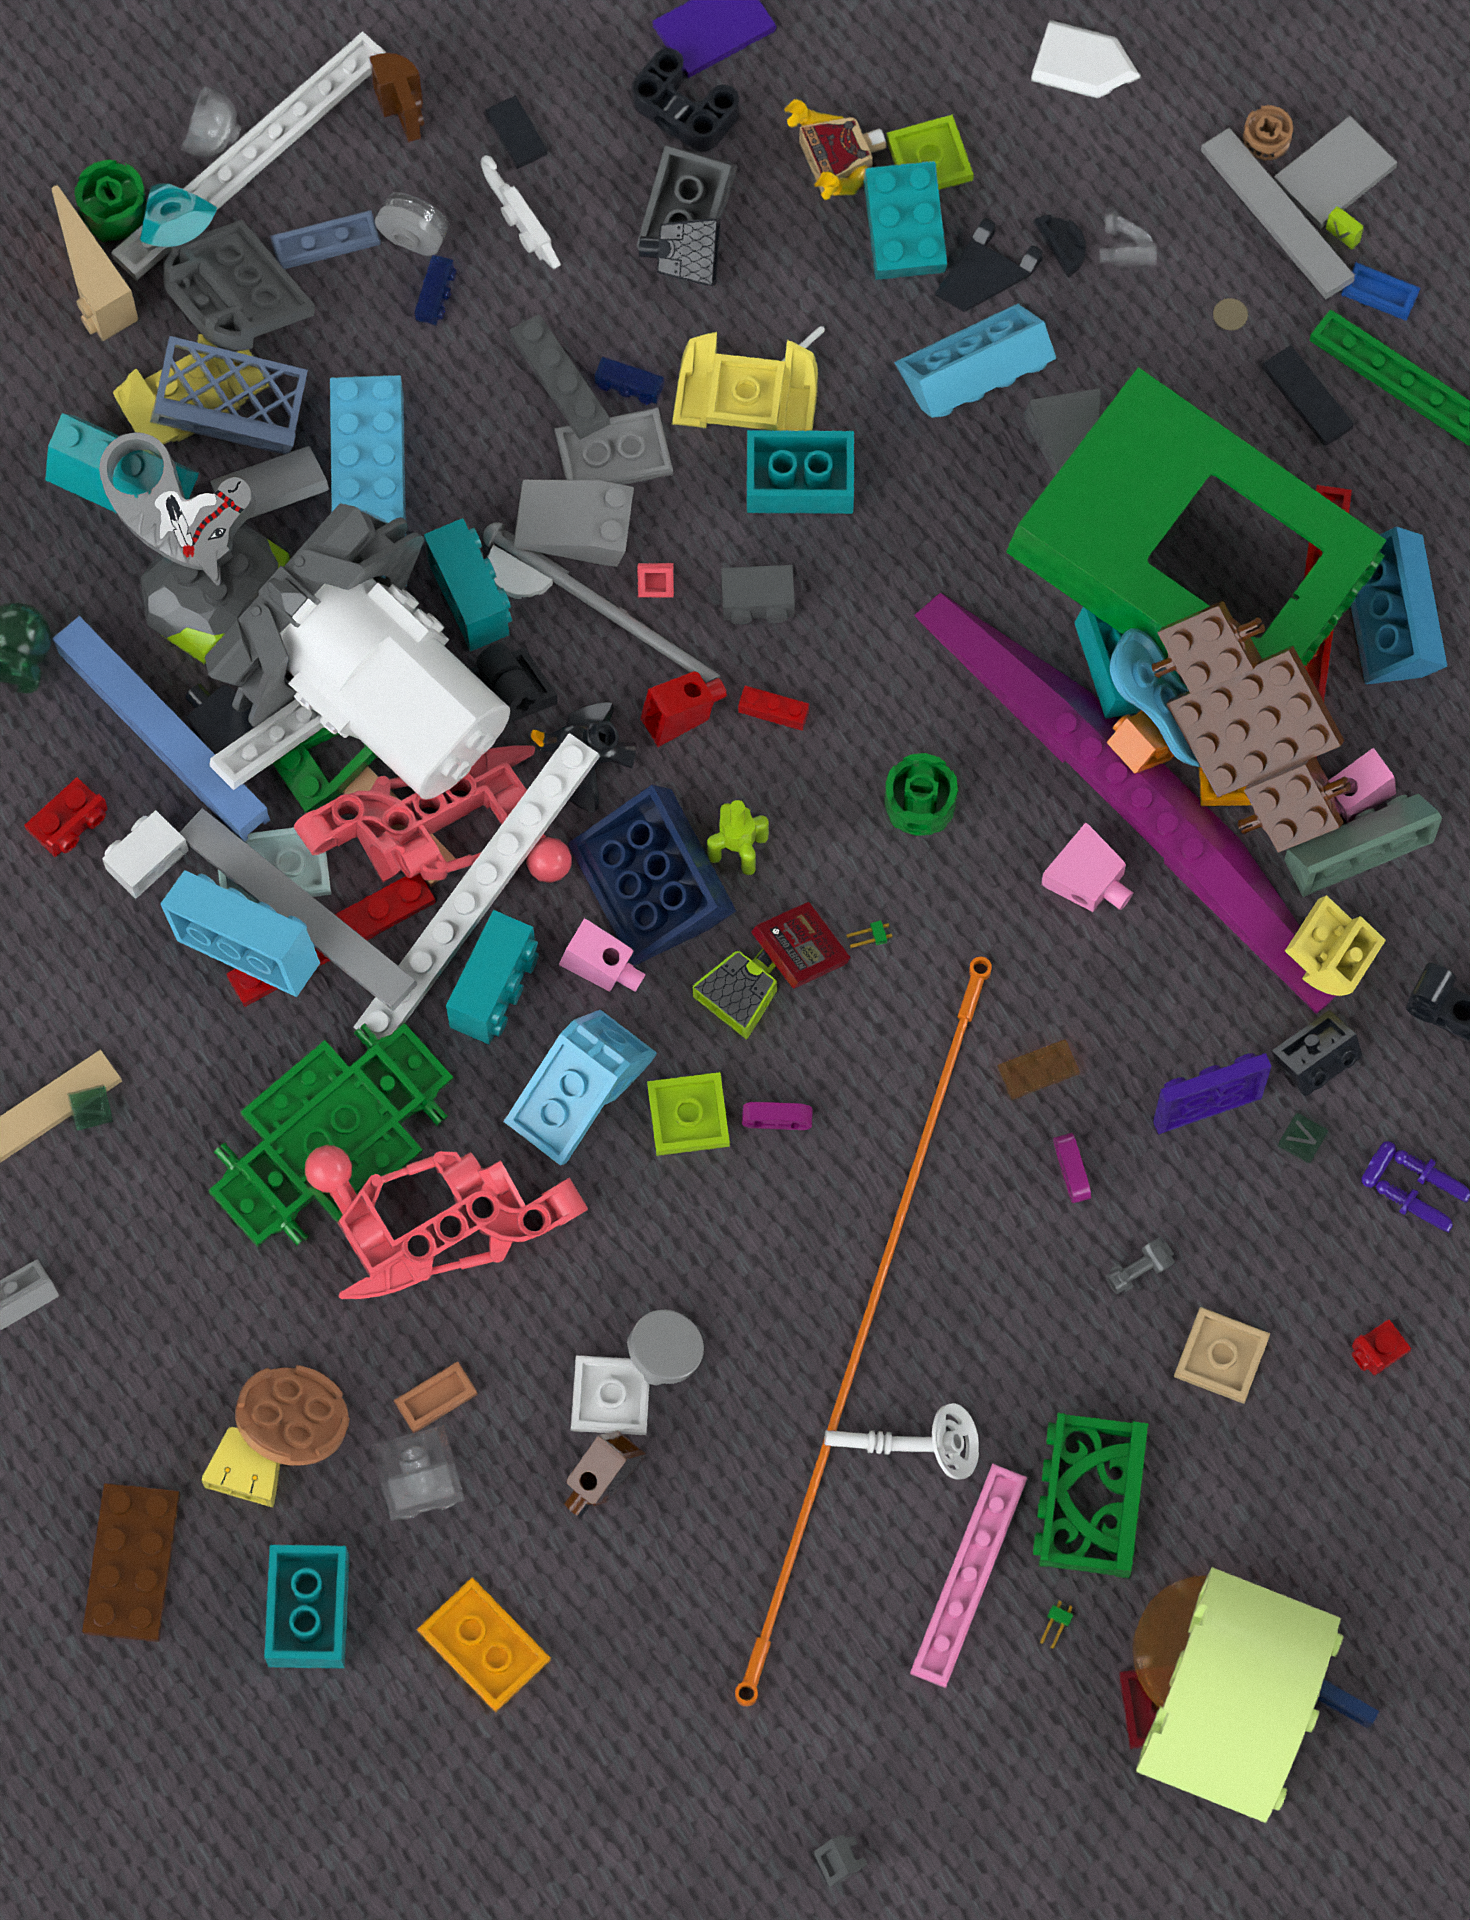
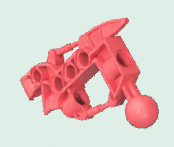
M505 746L489 749L474 763L468 774L458 781L456 785L439 796L427 800L422 799L417 793L402 801L390 796V790L408 785L400 777L389 779L386 776H380L376 779L370 791H356L341 795L328 804L304 814L294 824V829L312 855L322 854L335 846H340L358 837L382 882L394 877L401 871L408 878H412L420 873L425 880H444L447 877V873L473 865L481 853L472 856L469 854L446 862L430 834L468 815L482 805L486 809L490 807L500 823L503 824L527 791L511 767L534 755L535 747ZM461 790L465 791L467 795L458 797L453 792ZM432 807L437 811L432 814L424 813L422 809ZM348 813L356 817L351 820H345L340 816ZM401 824L406 828L401 831L393 830L391 826ZM543 834L526 857V864L530 874L538 881L553 883L560 881L568 873L572 865V856L568 846L560 839L546 837Z
M324 1145L310 1153L305 1162V1175L308 1182L315 1189L331 1194L343 1214L337 1223L366 1272L370 1275L369 1278L365 1277L340 1292V1299L379 1297L400 1291L420 1281L428 1280L434 1274L459 1268L463 1270L491 1262H502L513 1242L521 1243L541 1236L588 1210L570 1177L542 1193L541 1197L525 1205L501 1160L490 1167L482 1169L471 1152L460 1158L457 1152L439 1151L431 1157L408 1164L405 1168L386 1175L374 1174L366 1181L358 1194H356L349 1182L352 1175V1163L344 1150L336 1146ZM435 1167L450 1187L456 1204L394 1240L374 1207L383 1183L408 1174L411 1176ZM481 1197L488 1199L491 1203L492 1211L487 1218H479L473 1213L472 1204L475 1199ZM530 1210L536 1211L542 1216L543 1223L538 1231H530L524 1226L523 1217ZM447 1216L456 1218L460 1225L459 1233L453 1238L444 1236L440 1230V1223ZM477 1230L489 1237V1252L432 1267L435 1255ZM415 1235L423 1237L428 1243V1250L421 1257L412 1255L408 1249V1242Z

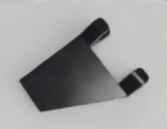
M984 218L972 239L935 292V296L966 312L1031 276L1043 260V251L1036 246H1030L1020 265H1017L986 246L996 232V224L992 220Z

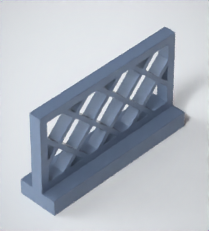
M170 336L150 422L275 453L287 454L290 453L294 444L295 429L308 370ZM174 348L188 350L196 362L180 371L172 359ZM198 353L204 354V355H207V356H205V357H203V358L201 359V357L199 356ZM214 357L223 359L230 369L229 372L217 379L213 377L205 365L207 361ZM233 362L240 363V365L236 367ZM248 366H253L259 369L265 379L249 388L239 371ZM171 367L175 375L168 378ZM200 367L210 383L194 392L184 375ZM267 370L273 371V372H276V373H274V374H272V375L270 376V374H269V372H268ZM283 374L298 378L296 390L286 396L282 394L274 382V379ZM234 375L244 392L228 400L219 383ZM179 379L188 393V396L180 401L164 398L166 386ZM269 384L279 400L263 409L253 392ZM212 387L223 402L222 405L214 410L205 408L197 397ZM248 396L258 411L249 418L239 416L232 406ZM294 397L291 407L288 400ZM192 400L195 405L188 404L187 402ZM282 404L290 416L288 428L274 425L267 413ZM226 408L229 411V413L221 412ZM259 417H262V419L264 420V422L258 421V420H256V419H258Z

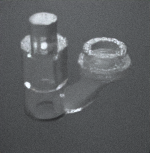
M1112 210V213H1105V234L1117 236L1118 231H1121L1132 238L1135 243H1113V248H1100V262H1113V267H1156V242H1153L1151 237L1142 228L1118 217L1117 210Z

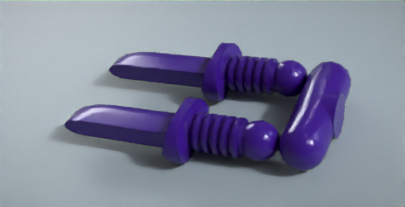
M1383 1142L1362 1175L1363 1185L1368 1188L1376 1185V1189L1380 1194H1385L1386 1198L1389 1197L1390 1200L1396 1201L1395 1203H1399V1205L1402 1204L1399 1210L1400 1213L1405 1215L1409 1211L1449 1233L1453 1227L1451 1219L1444 1213L1417 1199V1190L1412 1188L1410 1193L1407 1194V1192L1404 1193V1190L1397 1189V1186L1390 1185L1388 1181L1379 1180L1394 1156L1398 1164H1403L1404 1167L1410 1168V1171L1413 1170L1414 1173L1417 1172V1175L1420 1174L1417 1182L1422 1185L1425 1181H1428L1464 1202H1468L1470 1190L1461 1182L1434 1168L1437 1162L1434 1159L1430 1158L1428 1163L1425 1164L1426 1162H1422L1419 1158L1416 1159V1156L1409 1155L1405 1150L1396 1152V1146L1392 1142Z

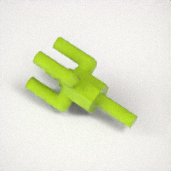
M735 800L731 804H723L720 808V832L708 838L707 857L710 862L717 863L722 858L723 848L738 852L741 857L742 872L745 875H752L756 870V853L752 845L755 841L765 843L768 840L769 821L763 815L752 818L750 809L746 808L742 801Z

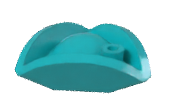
M158 183L152 186L149 192L140 241L159 247H173L187 243L199 236L207 228L216 213L217 207L171 184Z

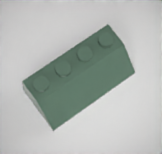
M1419 793L1409 798L1407 795H1401L1388 802L1385 808L1375 811L1373 808L1367 809L1355 816L1354 821L1287 849L1284 861L1302 897H1305L1433 843L1442 820L1439 811Z

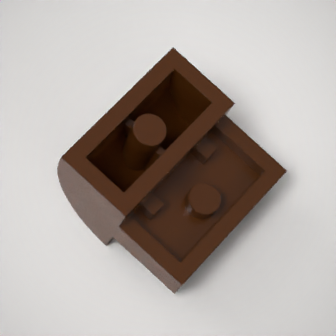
M380 53L369 56L373 89L384 118L398 114L408 143L421 139L420 126L425 125L420 110L423 109V98L418 69L410 60L398 54Z

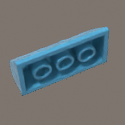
M1394 527L1380 534V536L1387 540L1380 550L1385 557L1351 604L1365 684L1422 678L1447 667L1423 535L1399 527Z

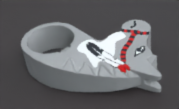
M128 433L113 440L101 457L99 470L105 493L120 519L148 547L177 564L192 569L204 570L213 583L220 586L222 582L220 567L233 558L231 553L233 537L256 508V499L249 485L243 479L233 477L223 481L214 494L204 493L191 499H185L174 461L165 446L158 439L145 433ZM149 450L160 455L164 463L162 477L158 484L151 489L152 493L139 494L138 498H135L134 495L125 494L114 487L113 474L118 462L130 452Z

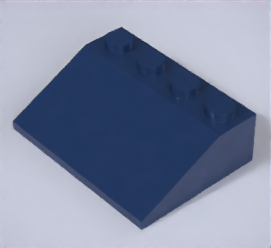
M656 785L649 786L568 843L618 940L633 950L629 959L633 966L710 930L736 912L731 899L671 789Z

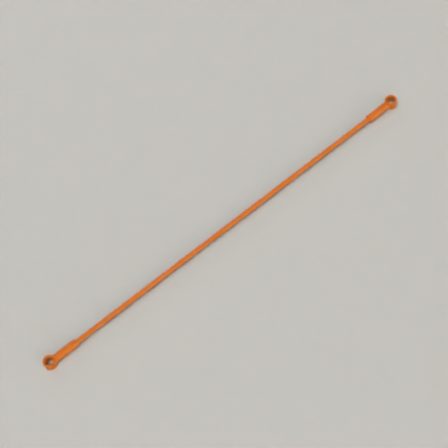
M976 957L970 963L969 972L971 976L957 1016L959 1022L827 1428L830 1431H837L968 1021H972L984 980L989 978L991 974V962L985 957ZM984 964L987 967V971L979 974L975 972L974 966ZM824 1440L760 1638H756L743 1682L735 1689L736 1701L742 1706H751L758 1698L757 1685L771 1645L769 1638L831 1446L824 1444ZM750 1688L753 1690L754 1696L750 1700H743L739 1696L740 1690Z

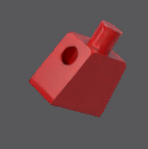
M693 671L649 688L640 719L657 747L708 721L714 702L727 696L725 686L718 677L705 683L700 674Z

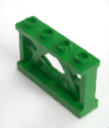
M1059 1412L1056 1423H1048L1046 1445H1053L1052 1458L1044 1459L1041 1480L1049 1482L1047 1496L1040 1495L1037 1518L1044 1519L1043 1533L1035 1532L1033 1555L1040 1556V1567L1047 1566L1107 1574L1122 1578L1130 1577L1148 1423L1134 1421L1133 1423L1067 1415ZM1073 1432H1083L1092 1440L1095 1452L1088 1455L1086 1446L1082 1442L1077 1441L1079 1451L1077 1453H1070L1066 1449L1065 1440ZM1099 1434L1129 1437L1130 1441L1129 1443L1102 1448ZM1061 1459L1071 1467L1058 1480ZM1110 1462V1471L1114 1467H1119L1123 1472L1122 1477L1118 1480L1110 1479L1106 1473L1104 1463ZM1097 1467V1473L1103 1485L1110 1491L1123 1495V1502L1105 1505L1096 1512L1091 1523H1089L1077 1510L1067 1491L1080 1477ZM1056 1500L1065 1518H1059L1053 1522ZM1104 1516H1113L1117 1521L1115 1528L1109 1529L1104 1523L1102 1532L1096 1529ZM1064 1530L1069 1534V1539L1065 1544L1075 1541L1078 1533L1085 1539L1077 1551L1071 1554H1064L1055 1547L1054 1536L1058 1531ZM1092 1543L1098 1548L1116 1555V1561L1084 1557Z

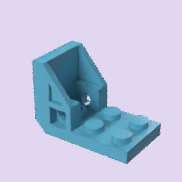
M602 1010L574 1019L561 1032L504 1122L560 1166L566 1164L603 1106L615 1101L647 1068L657 1055V1052Z

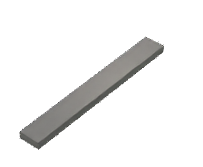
M203 808L181 830L180 834L186 839L187 845L255 900L267 903L280 915L287 918L290 915L295 916L303 921L307 926V932L315 948L392 1011L417 986L414 978Z

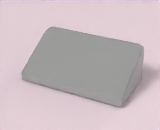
M38 1259L0 1280V1330L59 1297L57 1290Z

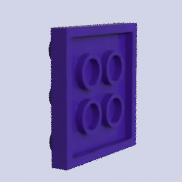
M1254 1053L1245 1054L1235 1059L1233 1065L1220 1068V1065L1210 1066L1199 1072L1198 1077L1185 1080V1077H1179L1167 1082L1160 1091L1153 1119L1158 1135L1262 1099L1272 1067L1267 1054L1255 1056Z

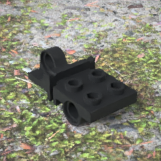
M504 644L491 645L480 653L476 662L477 666L469 669L510 708L507 724L558 704L557 693L525 647L510 652Z

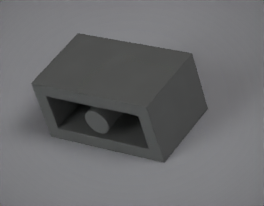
M792 565L721 568L723 620H731L733 624L742 625L750 623L752 619L766 618L768 622L780 623L786 621L788 617L795 616Z

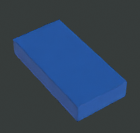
M1355 262L1351 271L1355 275L1354 282L1343 289L1342 296L1407 321L1420 292V287Z

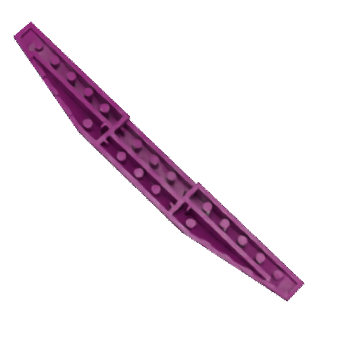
M941 592L915 614L914 617L1062 763L1066 761L1164 858L1163 863L1316 1014L1337 996L1324 993L1305 982L1302 978L1306 971L1285 952L1299 930L1300 925L1241 839L1207 806H1201L1200 799L1163 763L1134 774L1106 743L1115 733L1113 727L1119 720L1116 717L1105 719L1100 701L1090 691Z

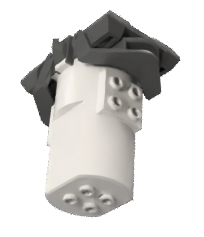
M340 503L284 567L280 566L258 591L260 593L259 596L205 656L208 675L213 679L238 687L232 706L238 712H244L251 708L248 721L253 727L258 726L296 699L306 709H314L317 713L321 714L320 723L331 733L336 735L338 732L344 738L352 736L360 739L422 799H432L449 790L458 781L463 779L474 763L492 747L508 722L510 708L444 646L449 641L441 632L445 628L444 625L430 613L426 614L419 608L416 609L419 602L404 590L423 545V536L416 532L405 536L408 524L402 517L388 523L366 510Z

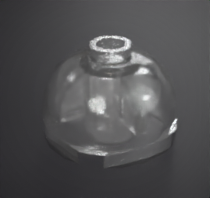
M205 85L203 86L190 118L188 134L184 135L180 151L193 156L208 158L222 153L228 143L232 145L236 143L241 126L235 124L237 111L234 103L226 95Z

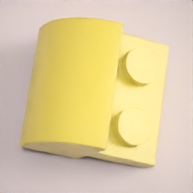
M1326 895L1317 900L1285 952L1306 971L1302 978L1305 982L1324 993L1343 996L1353 993L1386 940L1361 916L1351 919Z

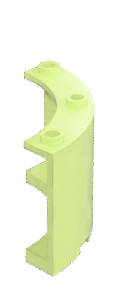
M1212 1567L1198 1596L1188 1630L1190 1636L1185 1651L1180 1653L1169 1686H1171L1164 1706H1160L1144 1742L1136 1772L1266 1823L1273 1809L1278 1811L1281 1809L1287 1793V1789L1283 1788V1785L1305 1731L1311 1733L1316 1724L1319 1711L1314 1709L1330 1657L1337 1655L1343 1639V1635L1337 1633L1341 1618Z

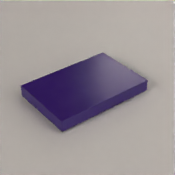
M690 0L653 20V27L667 48H673L682 54L684 73L688 78L776 31V24L759 0Z

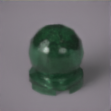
M18 602L4 603L0 606V682L18 685L16 691L18 693L37 691L42 676V671L37 665L44 661L51 646L49 624L45 616L32 605Z

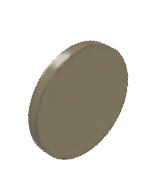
M1227 298L1216 304L1213 310V318L1219 327L1225 330H1237L1246 323L1248 311L1241 301Z

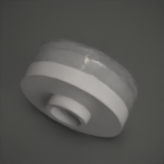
M398 192L390 193L386 197L375 218L376 227L388 240L427 256L438 252L450 228L446 217L434 206L415 196Z

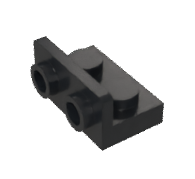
M1328 1010L1272 1050L1274 1060L1296 1079L1299 1091L1304 1096H1308L1316 1089L1322 1088L1330 1079L1353 1066L1362 1057L1356 1033L1331 1010Z

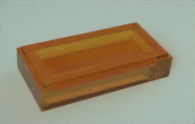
M1066 1039L997 1066L1011 1100L1077 1076L1080 1073Z

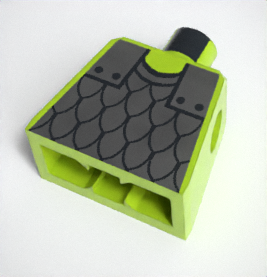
M763 948L753 960H750L740 951H735L693 986V998L747 1040L777 992V981L769 975L776 965Z

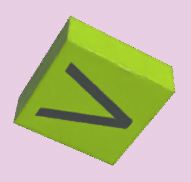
M1338 206L1329 214L1326 229L1352 250L1360 242L1364 228L1362 224Z

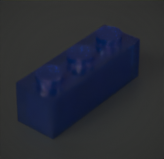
M432 255L414 312L416 321L437 325L438 319H443L445 313L443 303L444 300H449L451 293L449 284L450 281H455L457 274L453 259Z
M602 356L595 373V384L606 391L610 389L616 390L623 397H637L644 404H651V402L657 404L664 388V377Z

